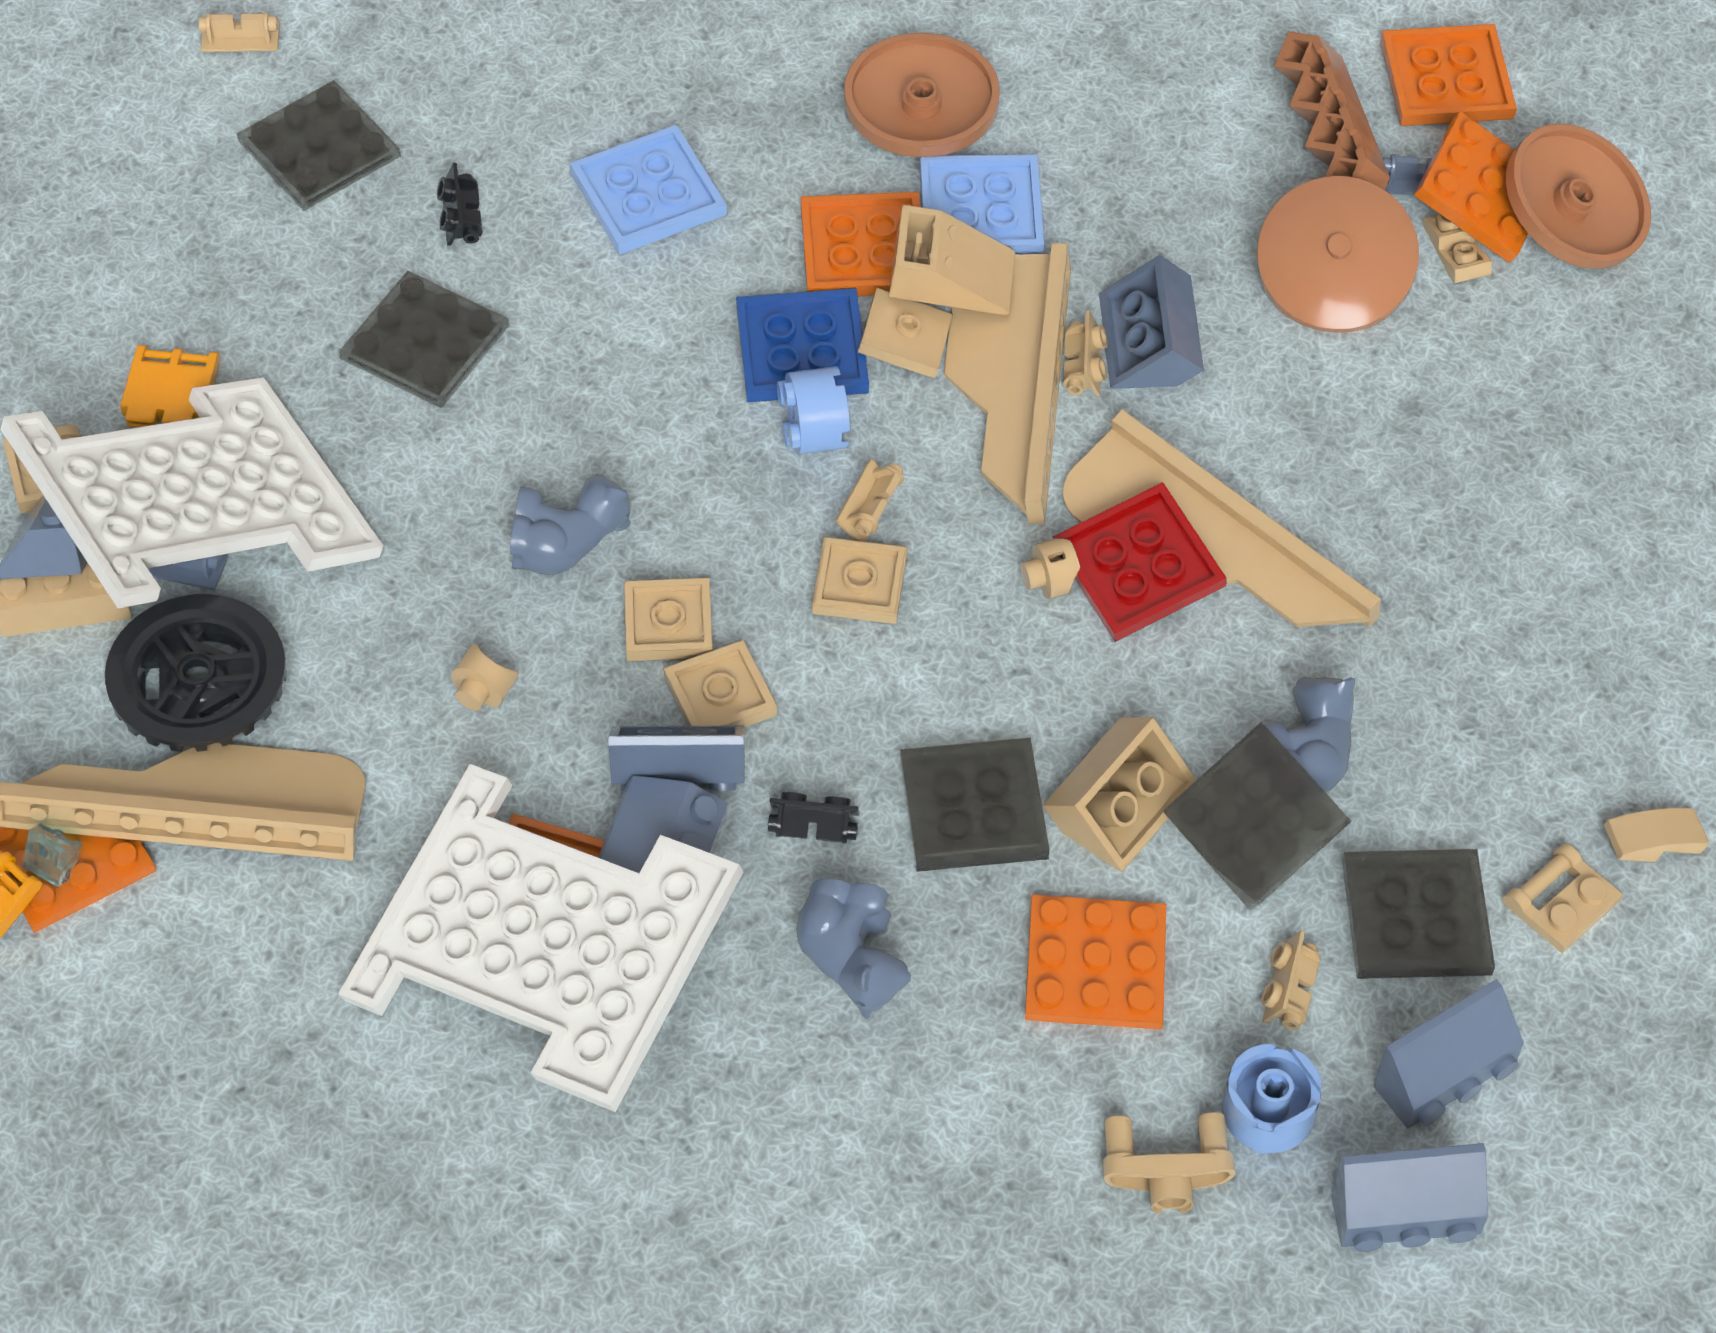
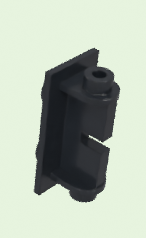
M453 162L447 176L441 177L437 187V199L443 201L440 230L446 231L447 246H451L455 238H463L464 242L468 244L476 243L483 233L481 213L477 210L480 205L478 182L471 174L458 175L457 163Z
M781 792L780 799L770 798L771 808H778V815L769 814L768 832H776V837L807 839L809 823H816V840L847 844V839L856 840L858 823L850 822V815L859 816L860 811L859 806H851V799L827 796L824 803L808 802L807 795L794 792Z

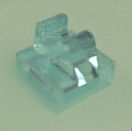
M40 823L29 829L22 867L58 887L69 880L71 869L79 860L82 842L78 840L72 841L63 836L62 831L58 829L52 830Z

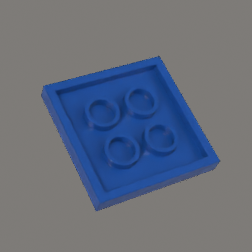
M856 288L736 297L747 402L778 400L777 381L785 380V375L788 372L837 366L841 375L833 376L835 385H844L846 395L869 393L866 356L858 353L862 338V326Z

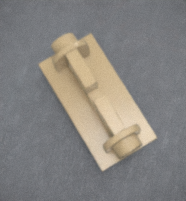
M264 12V14H241V21H234L233 14L206 13V17H199V31L202 32L201 52L278 51L280 20H277V16H270L269 12Z
M1090 310L1086 311L1085 323L1072 322L1065 330L1064 355L1067 359L1072 360L1064 361L1063 385L1071 395H1080L1083 393V389H1092L1095 396H1100L1101 381H1105L1107 378L1106 366L1101 357V350L1107 348V335L1103 325H1097Z
M872 458L867 461L835 519V522L853 540L865 542L870 533L876 532L879 526L878 520L887 505L889 497L892 496L896 487L900 486L904 481L903 469L895 463H890L888 466L880 468Z
M1302 930L1287 941H1281L1272 953L1270 964L1275 967L1274 974L1261 997V1004L1266 1006L1262 1019L1263 1023H1268L1277 1017L1283 1019L1282 1025L1285 1028L1297 1030L1307 1020L1312 993L1298 987V984L1309 989L1314 986L1321 956L1316 945L1303 943L1305 932Z

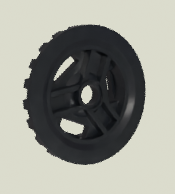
M185 595L158 603L136 616L127 624L109 651L105 667V685L115 715L119 721H123L126 724L128 731L133 735L145 737L148 744L156 747L161 743L169 745L171 751L182 752L184 747H195L197 752L207 751V745L220 742L223 747L231 744L232 737L240 733L247 736L254 731V724L258 720H266L271 715V706L274 702H279L283 694L282 685L283 681H286L287 676L286 658L282 641L276 629L255 608L242 601L222 595ZM202 641L223 643L239 651L238 653L229 654L204 644ZM196 666L205 667L209 670L208 674L198 681H191L184 677L189 669ZM159 668V699L146 700V676L150 669ZM238 698V700L227 709L217 714L207 716L210 713L218 710L219 708L225 706L226 704Z

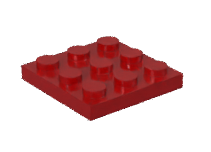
M1163 482L1053 536V539H1067L1071 541L1080 565L1075 580L1115 642L1226 587L1227 584L1226 576Z

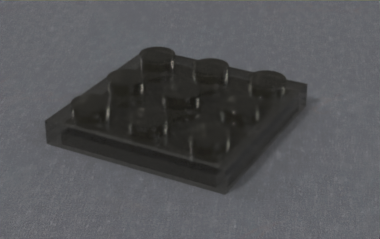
M334 80L237 133L238 142L303 211L401 157L400 148Z
M407 271L340 349L339 356L341 360L442 408L509 327V320L492 310Z
M1262 722L1163 810L1164 814L1249 910H1253L1352 822Z
M1031 737L900 749V764L916 872L1049 859L1050 849Z
M1477 849L1344 852L1342 866L1357 979L1493 975L1495 962Z

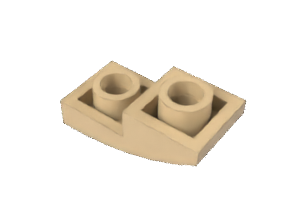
M1441 214L1423 218V227L1454 283L1492 274V260L1478 246L1475 238Z
M1664 808L1640 811L1608 819L1604 824L1618 860L1656 862L1663 852L1701 854L1709 845L1708 838L1694 808Z

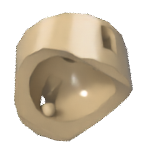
M1051 539L1034 544L1031 552L1032 560L1022 562L1020 566L1026 588L1031 590L1041 587L1047 599L1070 594L1071 586L1080 569L1077 554L1071 541L1067 539Z
M473 644L466 650L459 664L453 669L451 678L458 689L455 697L459 703L470 710L478 711L483 704L491 707L501 705L509 690L518 680L519 674L517 670H511L493 662L480 650L477 644Z

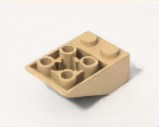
M902 205L895 240L889 297L1008 316L1015 251L944 211Z

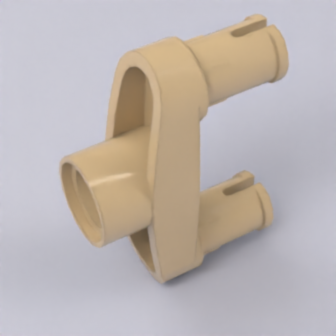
M1210 1112L1201 1114L1198 1117L1200 1153L1136 1155L1134 1152L1131 1118L1118 1115L1105 1120L1107 1156L1102 1161L1104 1181L1109 1186L1150 1191L1151 1208L1157 1214L1162 1213L1161 1209H1180V1213L1188 1212L1194 1206L1193 1189L1224 1184L1230 1181L1236 1174L1234 1155L1228 1150L1225 1115L1222 1113Z

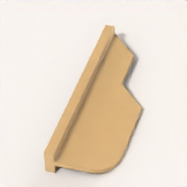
M1052 243L1050 254H1015L1008 316L952 307L951 313L953 316L949 328L944 376L987 415L981 465L982 476L1027 515L1028 523L1045 525L1071 277L1068 243Z
M1123 409L1111 420L1112 429L1070 470L1063 486L1065 506L1070 514L1080 523L1163 482L1226 576L1227 584H1239L1295 627L1363 623L1370 627L1380 617V597Z
M221 743L207 745V751L197 752L195 747H192L144 771L60 764L20 784L0 782V827L353 861L356 850V833L365 795V777L355 763L335 754L229 744L222 747Z

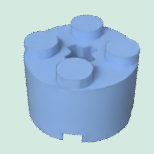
M837 366L788 372L785 375V380L777 381L778 401L780 406H786L788 422H782L785 446H791V449L795 448L797 455L849 447V441L842 439V433L850 432V422L844 385L836 386L833 377L841 375Z
M1276 1044L1254 1046L1243 1052L1235 1060L1228 1076L1222 1104L1226 1126L1231 1134L1243 1145L1260 1154L1284 1152L1301 1144L1313 1128L1321 1098V1078L1312 1061L1306 1055L1291 1048V1051L1275 1048Z

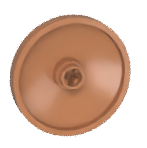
M908 33L884 39L870 46L856 58L849 68L845 79V109L854 128L877 147L904 156L936 157L954 153L972 145L990 129L999 108V81L989 61L970 45L940 34Z
M1550 124L1531 132L1512 152L1506 168V188L1510 204L1523 228L1547 252L1574 266L1588 269H1605L1622 263L1643 244L1651 224L1649 196L1633 164L1611 142L1583 127L1570 124Z
M1327 176L1313 179L1298 185L1286 193L1273 206L1264 220L1257 245V268L1261 284L1276 308L1286 317L1303 326L1333 333L1364 330L1375 326L1389 317L1408 295L1415 279L1419 260L1417 234L1409 215L1402 205L1381 187L1371 182L1348 176Z

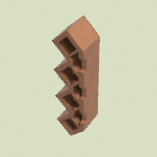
M1288 31L1274 67L1294 84L1298 85L1289 107L1313 125L1305 148L1325 164L1330 165L1325 177H1354L1371 182L1385 190L1390 176L1343 57L1317 35Z

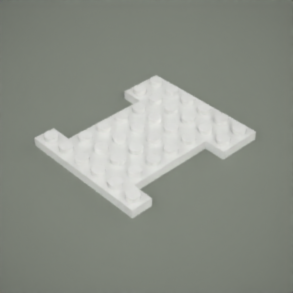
M264 377L192 388L188 401L200 418L63 440L43 411L5 416L3 418L0 430L117 608L157 601L161 588L148 568L288 543L304 568L309 572L376 559L380 557L384 545Z
M469 764L338 994L344 1001L382 1016L405 977L549 1035L550 1038L531 1071L534 1078L616 1112L739 882L743 870L738 863L660 835L640 873L494 819L512 784L507 777Z

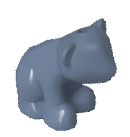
M596 474L586 479L575 509L567 510L544 504L540 491L521 486L518 492L516 514L513 520L510 541V554H513L512 568L529 570L544 575H555L572 568L596 547L606 534L613 531H622L631 525L629 520L630 501L627 492L602 474Z
M1302 677L1293 688V695L1301 718L1306 726L1287 730L1283 724L1276 721L1258 726L1260 742L1252 745L1253 756L1287 805L1324 794L1332 790L1344 777L1348 769L1352 742L1350 724L1354 705V678L1350 677L1343 680L1327 677Z
M839 879L815 880L811 885L809 896L799 913L796 928L798 943L802 952L825 975L840 985L853 1003L858 1006L861 1015L867 1020L872 1012L881 1009L898 991L911 981V974L903 961L884 951L868 948L864 945L869 934L877 935L884 932L889 923L891 914L884 908L889 894L885 889L875 884L856 883L851 885Z

